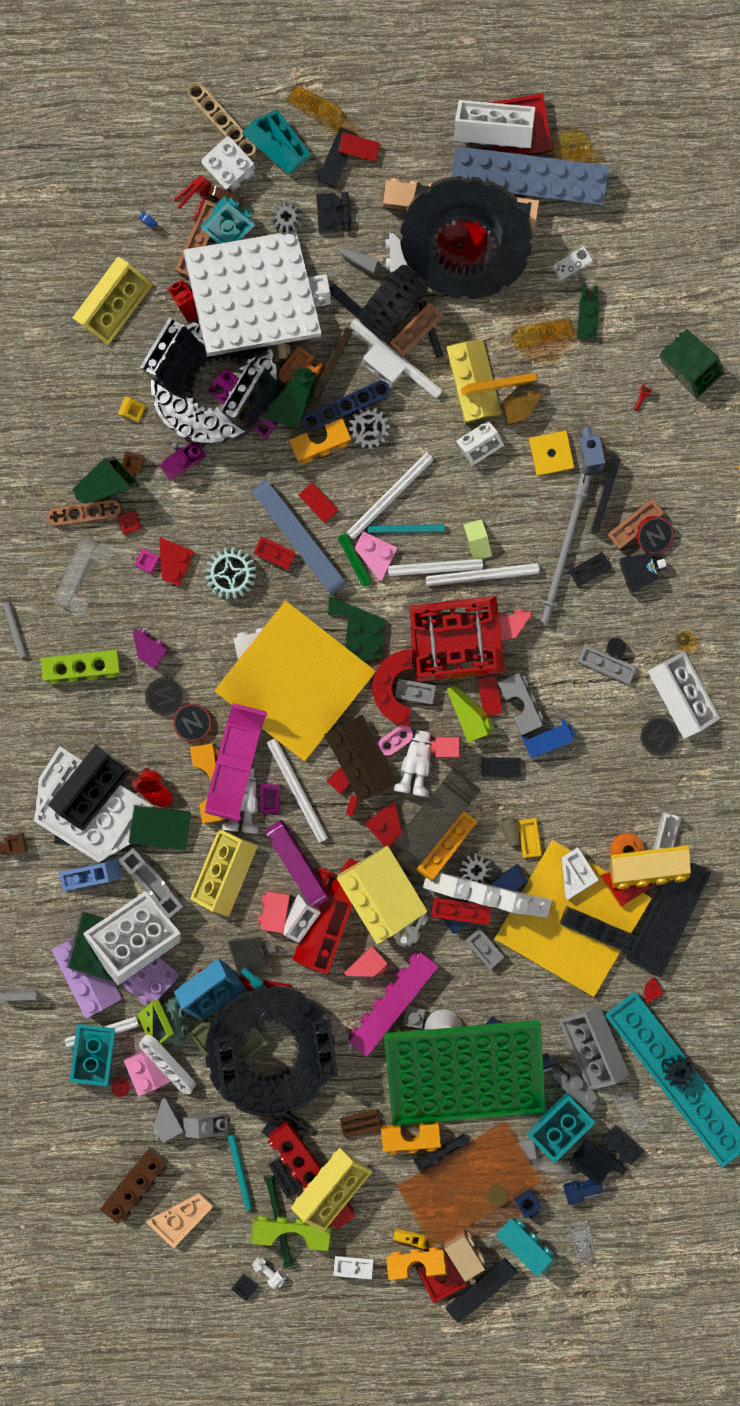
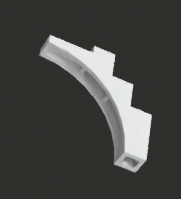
M441 871L438 872L432 881L425 878L423 888L453 898L496 907L511 913L548 918L552 899L516 892Z

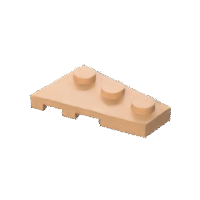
M199 1192L148 1219L146 1223L172 1248H175L214 1205Z

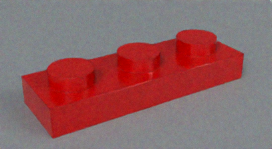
M434 897L431 917L489 925L491 907L473 902Z

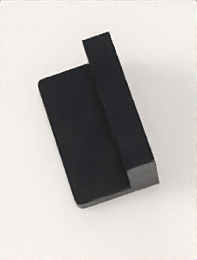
M588 1139L582 1142L569 1161L570 1165L598 1186L602 1184L607 1174L617 1163Z

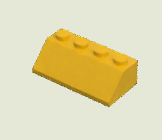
M689 845L611 855L609 869L612 888L626 889L631 885L644 887L648 883L655 882L657 885H661L670 880H675V882L686 881L691 874Z

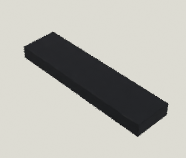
M613 457L590 529L592 533H598L620 464V458Z

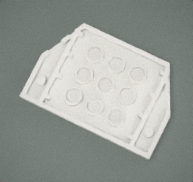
M59 746L39 777L34 821L99 863L131 844L128 841L134 805L154 806L120 785L85 830H80L60 817L48 805L83 761Z

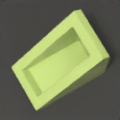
M482 519L463 524L473 560L492 557Z

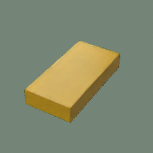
M537 818L518 820L523 858L542 856Z

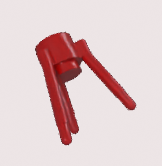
M199 175L197 179H194L190 185L174 198L177 201L192 189L178 205L177 208L181 209L194 193L200 196L202 193L204 194L193 218L194 221H196L202 205L207 199L210 191L209 187L212 185L210 181Z

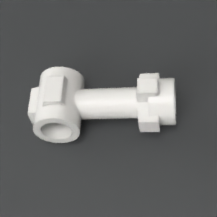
M258 1256L252 1263L253 1269L256 1272L261 1270L270 1278L267 1282L271 1288H280L285 1282V1274L280 1270H277L276 1273L273 1272L265 1264L267 1260Z

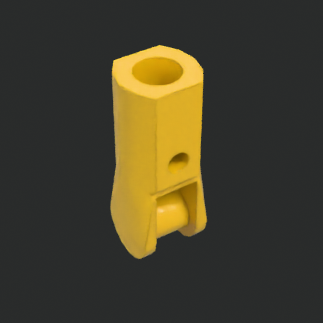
M395 1228L393 1241L421 1249L427 1248L425 1244L426 1240L429 1239L428 1235ZM414 1237L419 1238L418 1243L413 1242Z

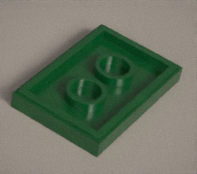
M134 805L128 842L131 844L186 850L191 811Z

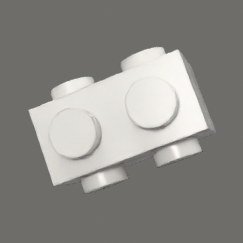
M489 421L481 424L456 441L461 452L472 466L504 446L498 432Z

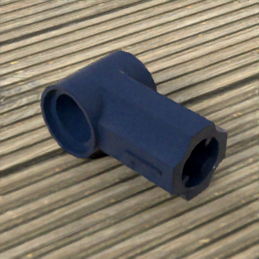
M590 1179L581 1182L572 1181L563 1185L568 1205L578 1204L586 1198L604 1194L602 1184L598 1186Z

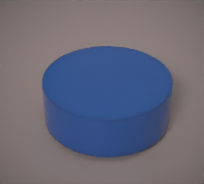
M142 212L139 216V219L151 229H155L158 225L145 212Z

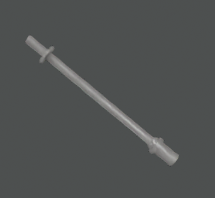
M580 474L577 488L573 492L575 502L548 598L541 602L546 604L541 622L545 624L549 622L552 608L558 607V604L554 603L582 502L589 495L587 491L592 477Z

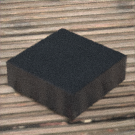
M243 1273L231 1290L247 1301L258 1287V1284Z

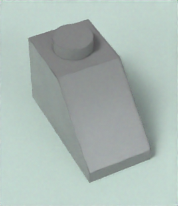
M167 1095L161 1100L154 1123L155 1129H153L158 1140L161 1139L162 1142L184 1131V1126Z

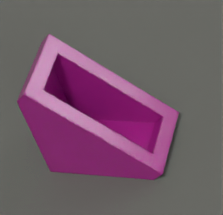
M261 783L260 813L279 814L281 784Z

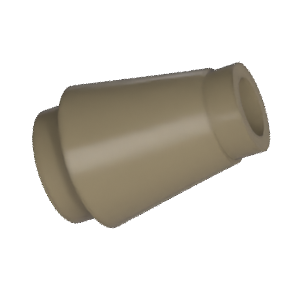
M515 816L501 819L499 826L509 846L519 844L518 820L515 819Z

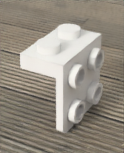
M230 137L224 138L201 160L202 165L221 184L222 189L232 193L241 186L239 183L244 179L248 180L255 173L254 170L256 169L251 159Z

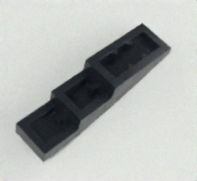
M566 906L559 924L631 955L634 954L641 938Z
M504 1257L479 1276L476 1282L462 1291L461 1295L449 1303L445 1309L459 1323L503 1287L518 1271Z

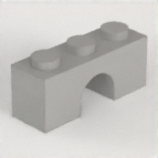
M518 673L497 682L505 700L517 697L523 702V711L521 714L513 717L520 735L543 726L541 723L544 721L540 710H535L533 704L536 701L533 694H528L526 690L528 683L524 675L520 676Z

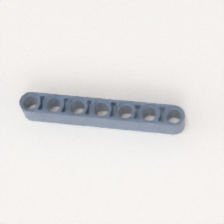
M265 479L252 489L251 492L328 592L333 595L346 585L344 579L270 483Z

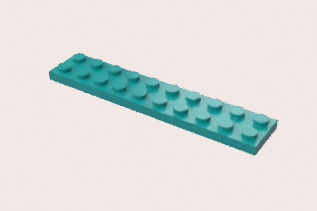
M635 991L607 1011L604 1015L723 1168L740 1155V1127L698 1072L690 1074L694 1080L690 1081L687 1079V1087L683 1082H681V1088H677L676 1083L670 1086V1080L666 1081L664 1079L667 1074L663 1073L662 1069L669 1068L664 1064L665 1061L671 1064V1056L674 1057L675 1061L678 1054L682 1056V1060L685 1056ZM679 1067L675 1069L677 1071L675 1073L678 1075L682 1074L681 1070L684 1071V1069Z

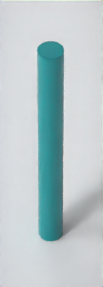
M445 524L368 526V533L445 532Z
M230 1134L227 1137L245 1210H251L253 1206L235 1134Z

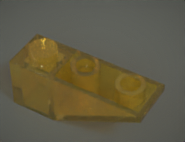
M297 84L286 99L287 102L335 132L339 130L347 118V115L338 105Z
M570 318L525 325L511 332L515 351L575 336Z

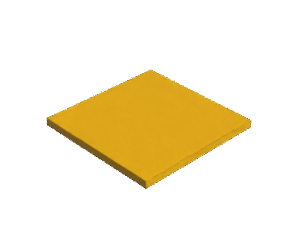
M285 600L218 684L214 692L231 705L235 703L266 711L268 715L265 717L262 729L305 761L324 738V734L328 733L376 671Z
M551 840L521 893L552 899L548 918L509 912L494 939L594 997L621 950L559 924L566 906L632 933L652 898L642 893L620 907L600 876L609 872L586 859L597 876L598 881L567 900L565 897L561 857L571 850Z

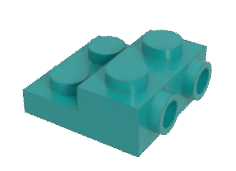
M224 196L212 209L213 213L200 227L202 231L219 244L238 241L255 226L254 216L247 208L242 210L238 207L240 204L235 198L231 197L229 199Z

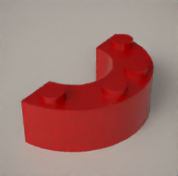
M412 649L398 651L388 656L378 667L372 685L374 701L380 712L390 721L403 726H409L410 707L403 706L396 701L392 693V684L397 674L404 670L412 669Z

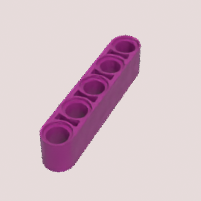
M279 820L267 828L265 833L309 905L312 908H316L328 900L330 895L285 822Z

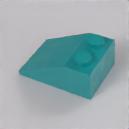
M77 1024L69 1082L110 1086L116 1028Z

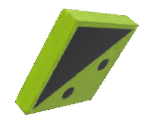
M158 999L152 1001L137 1014L146 1035L153 1036L160 1044H163L174 1034Z

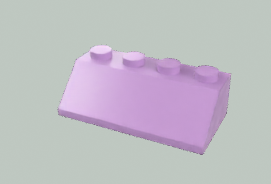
M74 938L51 950L86 1019L123 998L114 981L66 968Z

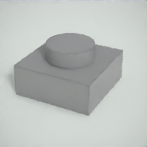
M407 1006L403 1025L422 1029L425 1009Z

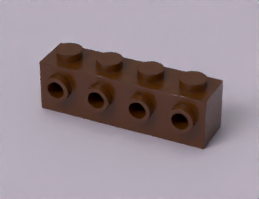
M149 1147L100 1210L117 1224L121 1220L125 1222L132 1213L129 1211L133 1205L137 1207L142 1201L143 1197L141 1195L145 1190L149 1192L154 1186L155 1182L153 1180L157 1175L161 1177L166 1171L167 1167L165 1165L168 1160L152 1147Z

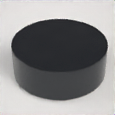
M612 638L606 645V651L611 657L619 658L626 651V644L620 638Z

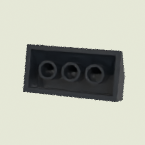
M95 745L48 805L60 817L84 831L131 771L108 752Z

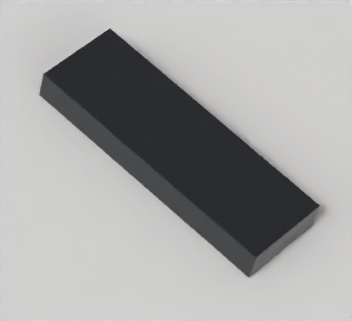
M343 127L339 128L317 178V181L334 188L349 155L338 152L342 133L358 136L357 133Z

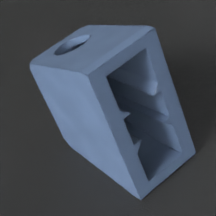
M592 427L584 428L581 430L582 438H580L579 442L584 475L603 473L605 459L600 436H594Z

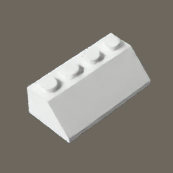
M459 100L455 119L454 141L479 143L481 145L492 144L501 147L531 148L535 107Z
M685 651L648 670L651 680L654 682L660 697L663 699L684 739L702 731L721 719Z

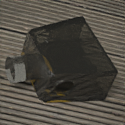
M260 936L228 941L239 977L243 976L241 970L244 967L253 971L268 962L266 954L276 952L273 940L262 944Z

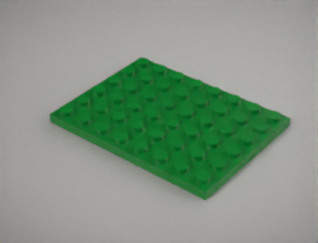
M540 1020L384 1033L393 1126L546 1113Z

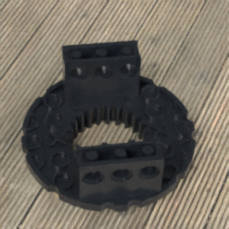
M463 176L449 177L432 183L431 187L417 182L414 198L405 211V220L402 221L400 233L403 236L400 240L404 259L409 267L427 281L429 288L438 293H448L454 298L466 296L470 299L494 295L500 292L502 287H509L515 282L527 266V257L531 255L532 250L530 240L533 233L529 220L532 202H528V204L517 202V198L504 187L492 181L484 182L479 177H471L470 179H466ZM460 219H463L464 222L471 219L472 224L477 221L479 222V227L484 225L485 231H490L489 237H493L492 244L494 245L489 258L486 257L484 263L479 261L478 266L472 263L471 267H468L467 264L460 267L458 262L454 265L451 259L447 261L446 255H441L442 250L438 249L439 243L437 242L438 234L441 233V229L446 228V223L452 225V220L459 223Z
M170 317L140 365V368L151 378V394L155 397L154 406L161 420L170 430H176L177 435L185 440L192 439L194 443L202 445L224 444L229 439L237 440L252 431L260 424L261 417L269 412L271 408L270 402L276 397L279 382L278 366L274 364L276 357L271 346L207 356L200 323L194 322L185 326ZM220 357L224 361L228 358L230 362L234 361L240 367L242 375L239 374V380L232 392L229 391V397L223 407H216L215 411L212 408L207 410L204 406L201 407L192 395L194 393L191 389L194 386L192 380L196 379L194 374L200 372V366L205 367V362L212 363L213 358L216 361H219Z
M263 985L257 986L253 991L245 990L223 1005L220 1015L214 1017L209 1027L205 1041V1049L208 1051L205 1063L206 1067L210 1069L209 1077L219 1094L227 1102H233L237 1109L245 1113L266 1117L268 1114L282 1116L289 1110L297 1111L311 1102L320 1093V1087L327 1083L329 1077H338L334 1051L335 1038L331 1031L330 1019L313 1000H307L305 994L293 988L280 985L267 988ZM264 1020H267L269 1023L274 1020L275 1023L278 1024L280 1022L283 1026H286L294 1035V1040L298 1043L295 1045L298 1051L294 1052L297 1058L291 1060L293 1066L288 1065L287 1072L282 1070L281 1076L274 1074L273 1078L269 1075L264 1078L261 1074L257 1076L255 1072H251L240 1055L243 1053L239 1048L243 1046L241 1039H246L244 1033H250L251 1026L256 1028L257 1022L264 1024Z

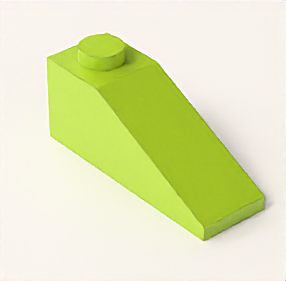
M457 685L447 688L467 742L494 732V724L491 718Z

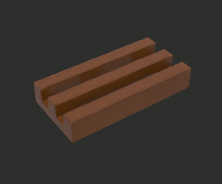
M377 1109L339 1118L344 1137L381 1129ZM371 1115H374L375 1117L372 1119L345 1125V1121H350ZM375 1122H376V1125H373V1126L364 1127V1128H360V1129H356V1130H352V1131H347V1130H346V1129H349V1128L358 1127V1126H362V1125H366V1124H370V1123H375Z

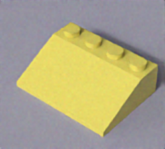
M389 846L382 848L338 874L337 880L376 944L393 936L428 912Z

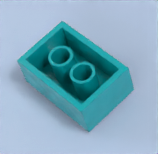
M566 1092L526 1133L555 1163L596 1122Z

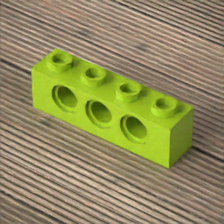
M119 650L40 658L43 681H48V684L60 683L59 679H67V682L79 681L78 677H86V680L98 679L97 675H105V678L117 677V673H121ZM98 660H103L105 663V668L101 671L97 670L95 666ZM79 662H84L86 665V669L82 673L77 671V664ZM60 664H64L67 667V671L63 675L58 673V666Z

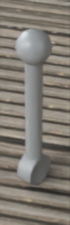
M174 442L171 445L172 449L174 450L187 446L178 444L177 442ZM210 445L200 446L207 453L211 451Z

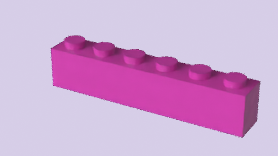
M421 950L418 954L416 952L412 954L408 960L410 964L406 969L404 967L400 969L396 975L398 979L395 983L390 982L384 990L386 994L383 998L378 997L372 1005L374 1009L370 1014L366 1012L361 1018L362 1024L359 1028L354 1027L349 1033L350 1039L348 1043L366 1057L439 967L436 962Z

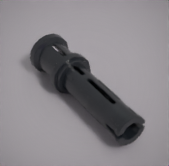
M462 1133L437 1150L427 1151L426 1155L419 1159L415 1158L413 1161L421 1175H423L424 1171L432 1166H438L439 1161L470 1144L466 1135Z

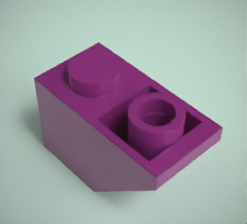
M192 442L168 456L160 465V468L171 482L186 473L207 455L199 444Z
M142 628L140 630L134 629L133 637L138 659L153 669H157L168 652V649L165 648L166 644L159 639H156V641L149 638L150 633Z

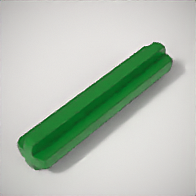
M344 533L338 536V540L363 587L369 585L371 579L348 535Z

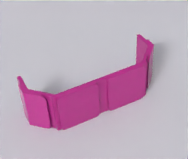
M235 703L232 704L204 813L237 822L241 820L242 801L260 731L265 717L268 715L266 711Z

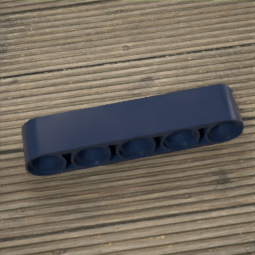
M382 380L377 381L306 414L303 418L304 428L308 432H316L324 428L326 424L341 418L344 419L359 412V409L363 410L385 400L390 394L388 383ZM378 386H384L387 389L384 395L376 393ZM367 394L369 396L368 402L361 403L358 400L359 396ZM349 402L352 408L349 411H344L341 409L342 403ZM332 410L335 414L332 419H326L324 412ZM309 418L316 419V426L308 427L306 425Z
M516 864L488 885L515 891L525 884L529 878L519 864ZM442 919L452 934H455L471 923Z

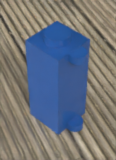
M562 718L560 719L562 725L528 739L525 734L521 735L530 758L532 759L573 742V737L576 735L572 726H568L565 719Z

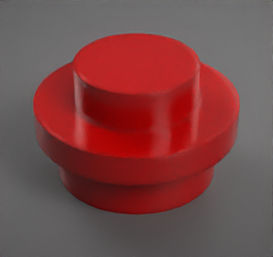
M117 1078L111 1084V1091L117 1097H124L130 1091V1083L125 1078Z

